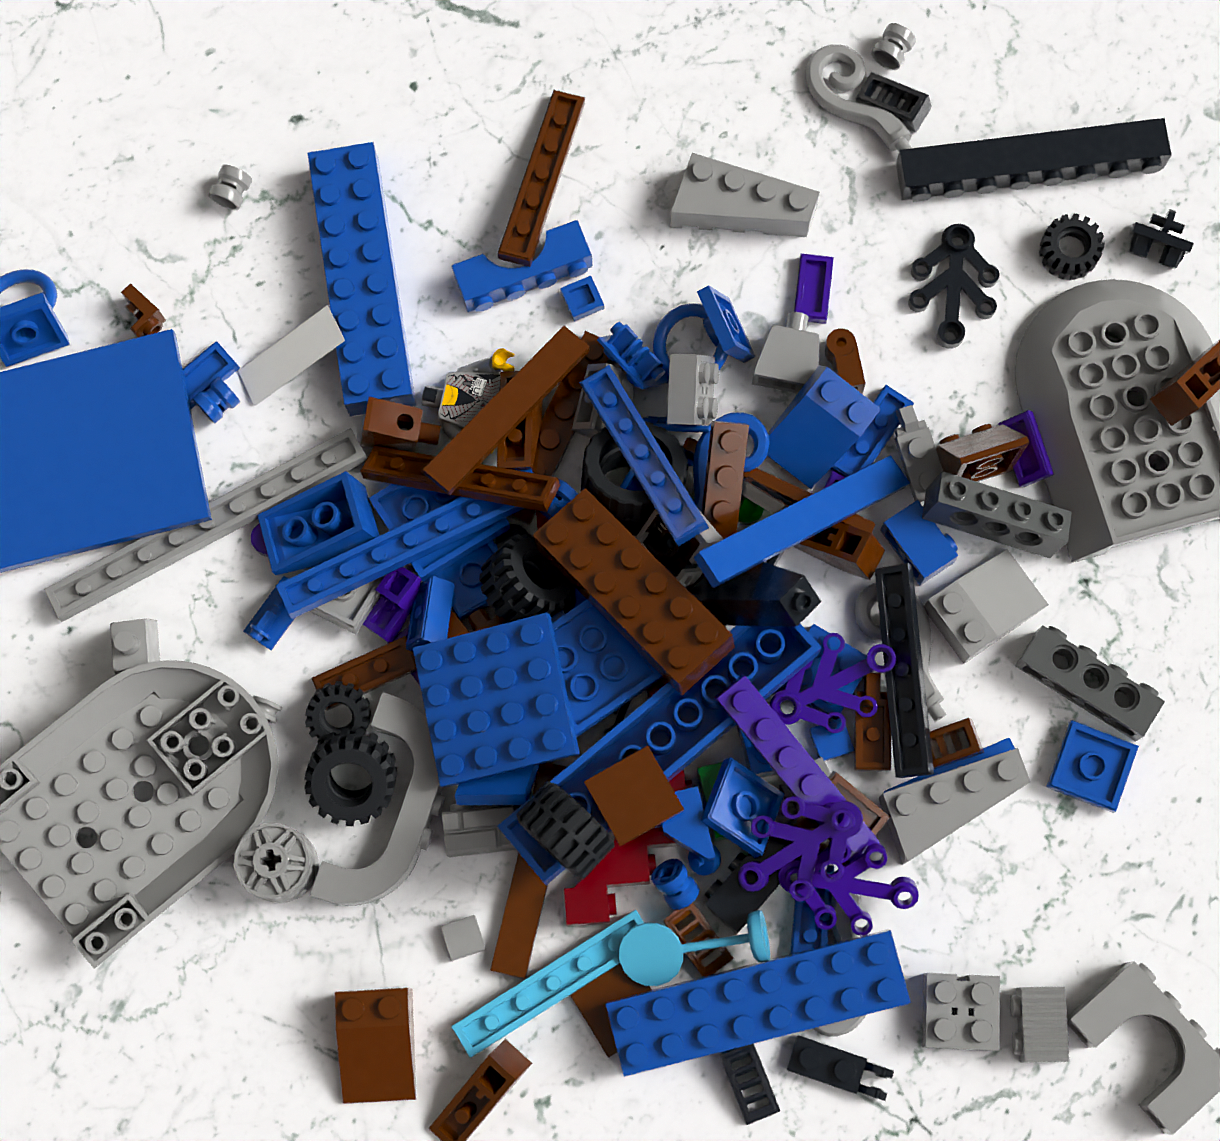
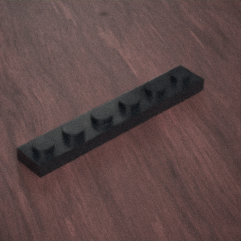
M909 563L876 568L875 579L882 644L891 647L896 654L894 667L890 671L885 672L895 777L908 778L934 774L913 568ZM883 652L884 665H886L889 657L887 653Z

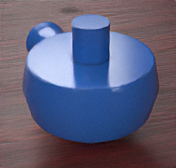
M713 845L715 860L706 862L689 851L688 863L696 874L701 876L711 875L720 867L721 854L715 845Z

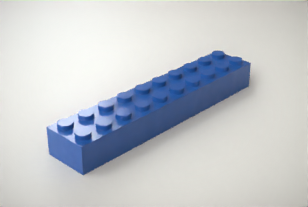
M801 623L797 627L735 626L729 631L733 634L735 648L685 694L681 696L667 683L550 782L557 784L609 833L611 830L584 781L646 746H649L667 780L673 779L736 725L715 699L726 687L743 674L766 700L819 655L822 647ZM527 800L497 827L542 882L547 885L566 868L546 851L518 822L516 814L529 801Z

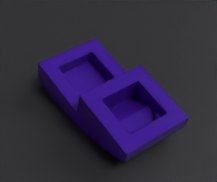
M404 567L388 573L375 589L382 597L370 611L363 625L388 643L392 642L412 609L422 579Z

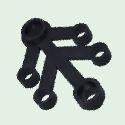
M964 224L948 226L942 234V244L926 257L915 260L911 268L912 277L918 281H924L930 277L934 266L950 256L949 268L924 288L913 291L908 300L909 308L912 311L923 312L927 309L929 301L947 288L945 319L940 324L936 337L939 344L948 349L958 347L965 336V327L959 321L961 289L976 305L975 312L981 319L991 318L997 309L996 301L992 297L986 296L963 270V260L965 258L979 273V284L986 288L993 287L1000 275L999 270L995 266L989 265L974 248L975 235ZM958 237L962 239L963 244L960 246L955 245L952 239ZM919 265L925 266L927 272L921 274L917 272L916 267ZM983 273H992L994 279L986 280L983 277ZM921 297L925 303L923 305H916L913 298ZM984 303L989 304L992 311L984 312L980 305ZM952 332L956 339L952 341L947 340L944 337V333Z

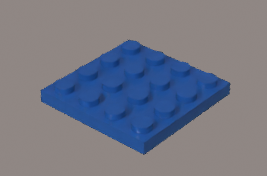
M543 613L413 647L440 787L446 788L580 754L550 614Z

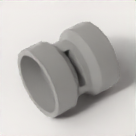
M890 23L883 32V40L877 42L871 52L872 57L886 69L898 70L904 62V54L911 51L916 38L906 27L897 23Z
M224 164L218 173L219 181L212 186L209 197L225 208L239 210L243 202L242 194L245 190L249 189L252 178L243 170Z

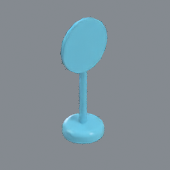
M762 910L753 911L747 917L748 934L681 944L678 936L666 926L659 923H642L632 927L624 935L619 947V961L624 972L633 981L644 986H659L670 982L678 974L683 963V953L750 943L754 959L758 962L770 961V944L765 918Z

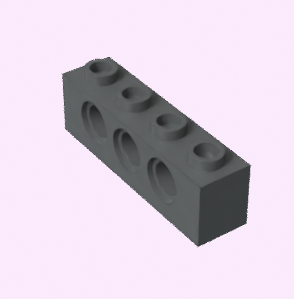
M942 471L926 488L922 519L1051 558L1068 543L1072 512Z
M1042 625L1032 637L1015 667L1132 740L1138 741L1143 738L1165 703L1163 699L1158 697V691L1145 683L1137 684L1127 678L1128 673L1121 667L1114 664H1109L1108 666L1097 659L1098 655L1084 645L1077 647L1067 641V635L1053 626L1047 628ZM1061 654L1065 656L1068 660V669L1057 668L1053 663V655ZM1084 673H1092L1097 677L1099 682L1098 688H1090L1084 683ZM1116 691L1127 695L1129 699L1128 708H1123L1116 704L1114 700Z

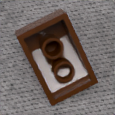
M985 424L973 429L971 435L960 438L959 434L943 438L939 441L940 445H937L936 451L944 472L980 482L1011 472L1028 446L1029 441L1027 436L1003 424L993 428L991 424Z
M393 988L335 992L336 1036L343 1104L416 1100L413 989Z

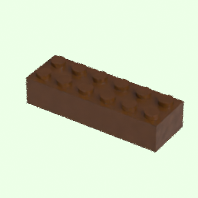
M586 488L533 534L538 550L681 696L735 648L733 634Z

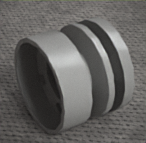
M265 823L252 828L242 837L235 851L234 869L238 881L249 893L270 902L287 903L301 898L312 887L318 874L319 859L314 845L305 835L281 823ZM273 853L281 858V862L275 865V870L266 866V861L272 860Z

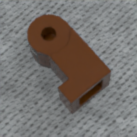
M835 329L828 335L826 340V359L832 364L833 372L863 394L866 383L855 336L847 329Z

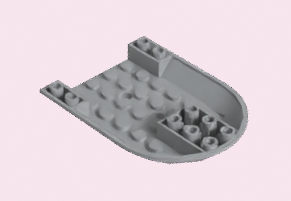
M1116 279L1098 280L1073 287L1061 293L1046 304L1034 317L1021 340L1015 364L1016 391L1022 412L1030 410L1034 413L1054 472L1053 476L1045 478L1052 504L1055 507L1072 512L1069 540L1066 544L1072 563L1104 555L1112 547L1220 519V389L1200 409L1173 426L1167 422L1150 401V398L1169 380L1212 346V340L1201 322L1185 305L1166 292L1140 282ZM1105 333H1107L1112 338H1119L1120 342L1113 343L1106 338ZM1130 391L1141 393L1144 398V405L1138 407L1131 405L1127 400V393ZM1149 456H1161L1166 462V469L1163 471L1152 469L1148 462Z
M155 661L129 668L108 679L0 765V850L73 937L71 942L94 969L233 855L242 837L252 828L260 826L272 803L278 777L277 748L269 722L254 698L242 686L225 674L192 662ZM197 736H204L209 741L208 751L200 756L193 755L189 748L191 740ZM142 781L151 783L154 788L152 798L146 802L138 801L133 793L134 787ZM84 827H91L97 834V841L90 848H83L77 842V834Z

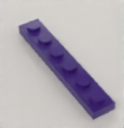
M742 674L715 697L794 796L800 797L806 803L830 808L837 802L847 801L745 675ZM845 813L839 814L837 819L839 825L847 827L850 823L849 816ZM814 820L818 826L824 824V822ZM864 821L860 831L848 838L851 856L847 861L850 862L865 853V849L869 845L880 843Z

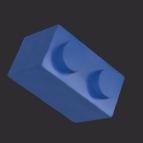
M916 500L883 522L880 531L902 562L912 565L913 577L921 586L952 565L959 555L956 553L958 547L949 534L945 533L943 535L936 523L922 519L923 506L919 500Z

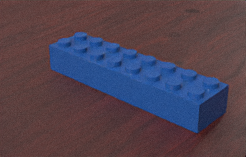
M374 142L308 152L330 311L345 339L343 343L336 347L344 405L350 417L366 414L369 397L407 406H417L380 165Z
M890 929L770 959L767 962H758L612 1000L606 1003L625 1077L910 1004L911 1001L892 932Z

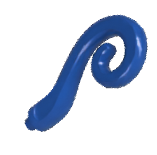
M729 413L715 420L746 423L749 425L748 435L753 440L754 448L750 456L745 457L744 472H750L758 468L766 459L770 446L768 432L760 420L747 413ZM703 432L701 434L693 458V502L700 512H702L710 432Z

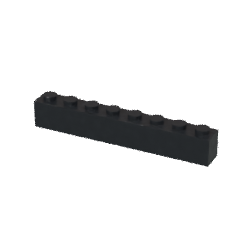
M1165 118L902 149L899 150L896 168L901 199L922 202L930 199L932 196L944 195L946 198H955L963 195L965 192L977 191L979 194H988L996 191L998 188L1010 187L1012 190H1021L1031 184L1043 183L1045 186L1060 184L1064 180L1076 179L1078 182L1093 180L1097 176L1109 175L1111 178L1126 176L1130 172L1142 171L1144 174H1152L1165 167L1172 153Z

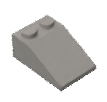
M1007 549L929 598L924 607L930 619L963 664H965L1039 613L1049 604Z

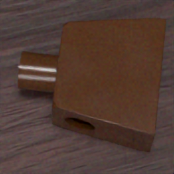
M369 397L361 446L368 448L381 446L415 452L417 442L438 445L441 425L421 422L423 410L420 408Z

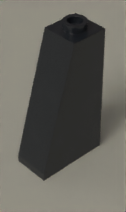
M762 562L714 588L706 576H704L689 591L724 626L797 627L822 602L805 575L766 562Z

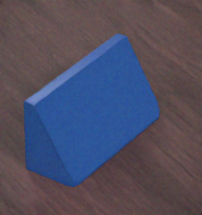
M431 576L420 584L416 600L411 609L406 641L407 650L413 651V647L447 639L455 587L452 582Z

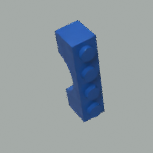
M577 219L546 231L544 248L540 255L532 261L531 267H501L491 262L484 254L451 266L467 311L475 310L476 312H482L490 309L495 302L504 299H518L528 290L537 287L539 289L551 287L557 280L567 276L572 278L581 276L589 268H592L593 264L592 254Z

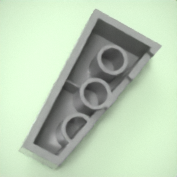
M691 153L671 210L670 228L692 226L699 227V230L721 228L733 229V232L742 233L749 230L763 231L764 234L807 237L817 208L820 192Z
M1016 748L882 793L878 799L882 810L890 816L887 824L901 863L904 865L1031 781L1019 749Z

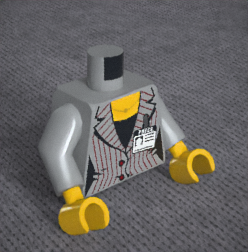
M500 348L494 352L492 357L460 367L456 372L447 373L444 389L425 386L422 406L439 409L438 421L441 427H443L444 433L451 440L500 391L499 372L501 370L504 372L514 371V366L506 363L508 358L515 356L514 353Z

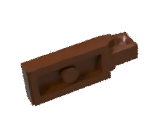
M869 673L864 676V691H857L856 696L873 697L878 704V709L871 717H863L855 710L854 771H891V728L887 692H881V673ZM870 700L862 701L860 704L861 711L866 714L870 713L873 710V703Z

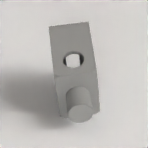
M790 312L786 327L778 325L771 327L754 370L753 385L798 393L819 366V334L806 331L809 319L806 314Z
M137 619L110 624L113 669L116 675L137 665L160 661L157 620Z

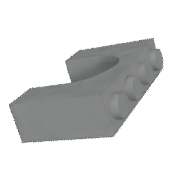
M1135 961L1126 962L1067 1016V1024L1088 1048H1096L1125 1021L1138 1015L1151 1017L1167 1028L1176 1047L1174 1068L1169 1077L1146 1097L1139 1106L1164 1134L1173 1135L1220 1092V1049L1216 1048L1214 1050L1204 1039L1207 1037V1033L1193 1019L1188 1021L1179 1011L1182 1008L1181 1004L1168 991L1163 993L1154 983L1156 977L1143 963L1138 965Z

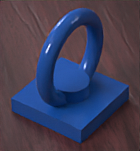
M22 269L0 276V294L7 288L19 283H34L43 290L42 293L0 307V358L6 367L70 345L68 335L53 310L57 301L56 286L50 277L40 271Z
M709 285L697 291L702 304L689 303L672 309L662 318L655 330L653 353L663 363L662 369L668 377L670 359L666 350L667 337L672 327L687 317L704 319V328L710 340L716 346L713 357H715V363L718 364L719 370L724 365L728 355L743 363L756 357L730 298Z

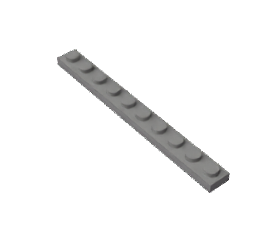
M350 428L209 502L212 520L143 537L44 589L57 618L63 622L255 521L258 519V514L363 464L367 457L352 429Z

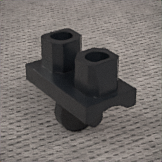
M1169 209L1165 217L1154 213L1151 216L1149 223L1161 227L1160 230L1138 222L1132 224L1129 234H1132L1128 252L1146 258L1152 243H1157L1165 246L1158 263L1176 269L1184 255L1191 252L1194 243L1168 234L1169 230L1182 234L1185 227L1184 224L1173 221L1176 211Z

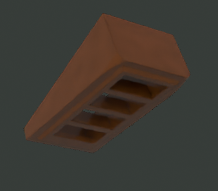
M970 718L930 731L931 741H937L942 755L941 758L936 759L931 745L934 769L984 753L976 728ZM964 731L970 747L963 748L958 732ZM948 735H950L956 750L952 754H950L944 739Z
M694 902L686 908L674 911L662 920V923L678 936L681 944L687 943L684 937L699 925L704 931L688 943L704 941L708 937L710 939L719 938ZM689 914H692L695 920L678 931L675 925ZM726 947L702 950L697 955L694 952L685 953L702 977L716 973L734 959ZM718 949L721 955L704 967L701 960Z

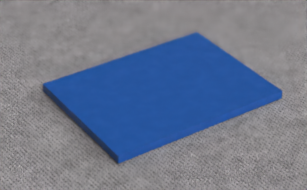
M173 329L0 372V573L212 520L177 337Z

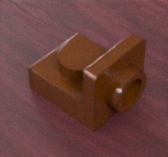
M130 283L121 294L128 302L124 307L138 320L130 328L136 338L160 332L166 319L160 310Z

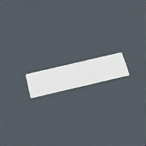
M328 305L238 370L254 406L345 341Z

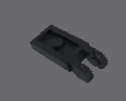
M800 1035L796 1036L786 1069L787 1071L854 1094L860 1092L883 1101L886 1100L888 1094L883 1089L860 1084L863 1072L867 1070L885 1079H892L894 1071L867 1062V1058Z

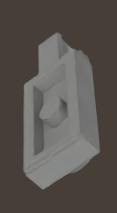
M909 405L896 411L901 427L894 429L896 434L894 440L906 477L910 482L909 486L914 501L919 500V502L925 501L926 488L943 469L929 427H927L925 420L918 421L913 405Z

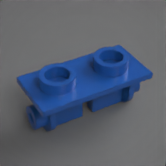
M283 576L281 580L278 582V584L287 580L288 578L286 576ZM277 587L273 589L243 630L244 633L271 651L294 620L289 616Z

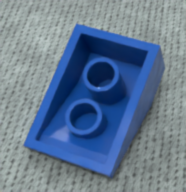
M819 365L768 432L770 446L767 456L808 488L812 489L859 439L881 408L830 368Z
M347 471L258 514L272 573L275 575L315 567L380 536L366 487Z

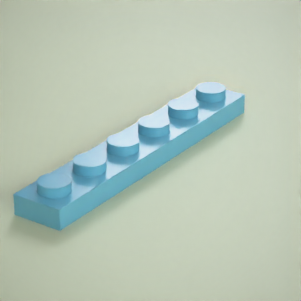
M637 910L629 913L451 1026L469 1057L472 1058L620 964L619 947L624 935L632 927L644 923Z

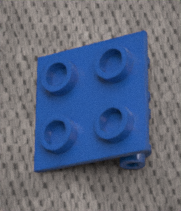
M617 322L610 329L613 335L597 339L604 347L605 355L623 368L627 379L634 386L643 390L669 383V377L664 374L665 371L662 369L663 363L652 352H649L650 349L647 346H642L643 341L641 339L636 340L638 336L627 324L623 325L621 322Z

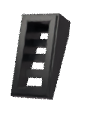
M873 72L870 73L855 98L857 103L877 107L892 113L901 120L908 130L915 133L919 130L931 109L928 94ZM878 86L882 89L876 99L871 98ZM889 93H892L893 95L888 104L884 103ZM901 99L905 100L900 109L896 108Z
M754 1044L742 1046L719 1055L746 1125L780 1112ZM748 1056L751 1057L752 1063L733 1070L731 1063ZM756 1070L757 1077L738 1084L736 1077ZM760 1083L762 1084L763 1091L744 1098L742 1091ZM767 1097L768 1105L749 1112L747 1105Z

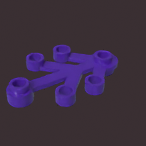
M830 633L823 640L824 652L813 686L800 692L805 670L811 668L814 659L789 679L786 689L777 692L770 701V707L785 725L794 724L802 719L824 726L831 733L842 732L846 727V719L841 713L831 712L826 714L806 706L818 699L856 710L863 717H871L877 712L878 704L873 697H858L837 689L873 671L879 673L890 671L896 663L894 650L885 644H877L868 651L866 659L831 676L837 656L845 647V640L838 633ZM831 637H837L841 642L837 650H831L828 647V640ZM879 652L888 654L889 661L886 665L880 666L876 663L875 657ZM786 700L791 701L794 705V710L790 714H785L781 709L782 703ZM870 700L873 703V710L870 713L866 714L861 711L860 704L862 701ZM832 716H838L841 719L842 725L839 729L834 730L829 726V719Z
M797 796L786 798L782 803L781 809L787 818L796 819L804 816L824 822V824L813 831L773 821L767 815L756 817L751 824V830L755 836L759 838L774 836L793 841V843L763 862L751 861L744 864L738 873L740 885L747 891H758L767 885L770 874L802 855L797 880L791 884L790 894L796 901L809 899L814 892L812 879L820 843L832 836L829 860L823 863L820 872L822 878L827 882L833 883L840 880L845 872L843 859L848 838L856 835L863 824V816L860 809L851 802L841 801L835 803L830 808L806 803ZM790 801H796L799 804L800 809L797 814H791L788 811V803ZM840 813H845L849 816L850 823L847 827L839 825L837 819ZM760 820H765L769 824L767 833H761L758 830L757 824ZM829 864H834L838 867L839 874L837 877L833 878L827 874L826 868ZM749 870L755 871L758 875V880L755 884L748 882L746 878ZM798 883H803L807 886L808 893L806 896L797 894L796 886Z
M832 841L827 848L818 853L812 879L813 887L828 889L849 917L851 929L856 935L864 936L869 934L873 928L870 914L862 911L850 893L891 900L892 904L899 909H909L919 899L917 885L909 877L895 878L890 884L855 878L870 867L880 869L887 863V853L880 844L869 845L865 849V853L844 865L845 872L843 877L833 883L825 881L821 876V872H818L821 870L823 863L829 860ZM848 841L843 862L847 861L851 856V847ZM873 852H880L882 854V857L877 861L869 858ZM796 858L779 869V883L789 893L790 886L794 882L790 877L799 872L801 858ZM839 870L828 875L835 878L838 876ZM798 883L796 892L801 894V896H806L808 888L805 884ZM814 888L813 895L805 901L814 912L816 925L821 929H831L837 922L836 911L831 905L823 902ZM902 892L911 894L910 898L906 900H900L898 896ZM823 913H830L832 915L828 921L821 920L819 916ZM859 919L868 921L864 927L855 925V922Z

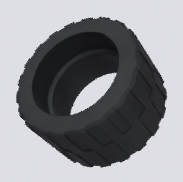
M645 421L651 434L685 487L688 459L685 456L686 451L684 447L665 428ZM604 427L599 433L593 435L590 443L585 448L580 491L586 488L633 536H637L655 510V507L644 490L632 491L614 485L604 476L616 468L629 466L609 431Z

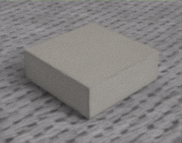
M475 915L440 926L451 961L486 950Z

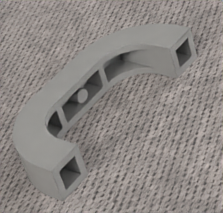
M384 692L381 694L371 727L375 731L399 738L409 746L414 759L413 775L389 844L384 854L375 863L361 869H346L324 861L321 862L310 896L338 905L356 906L368 904L382 899L396 890L411 874L421 850L428 849L433 836V830L429 829L433 815H440L445 801V796L441 795L443 787H440L426 716L411 703Z

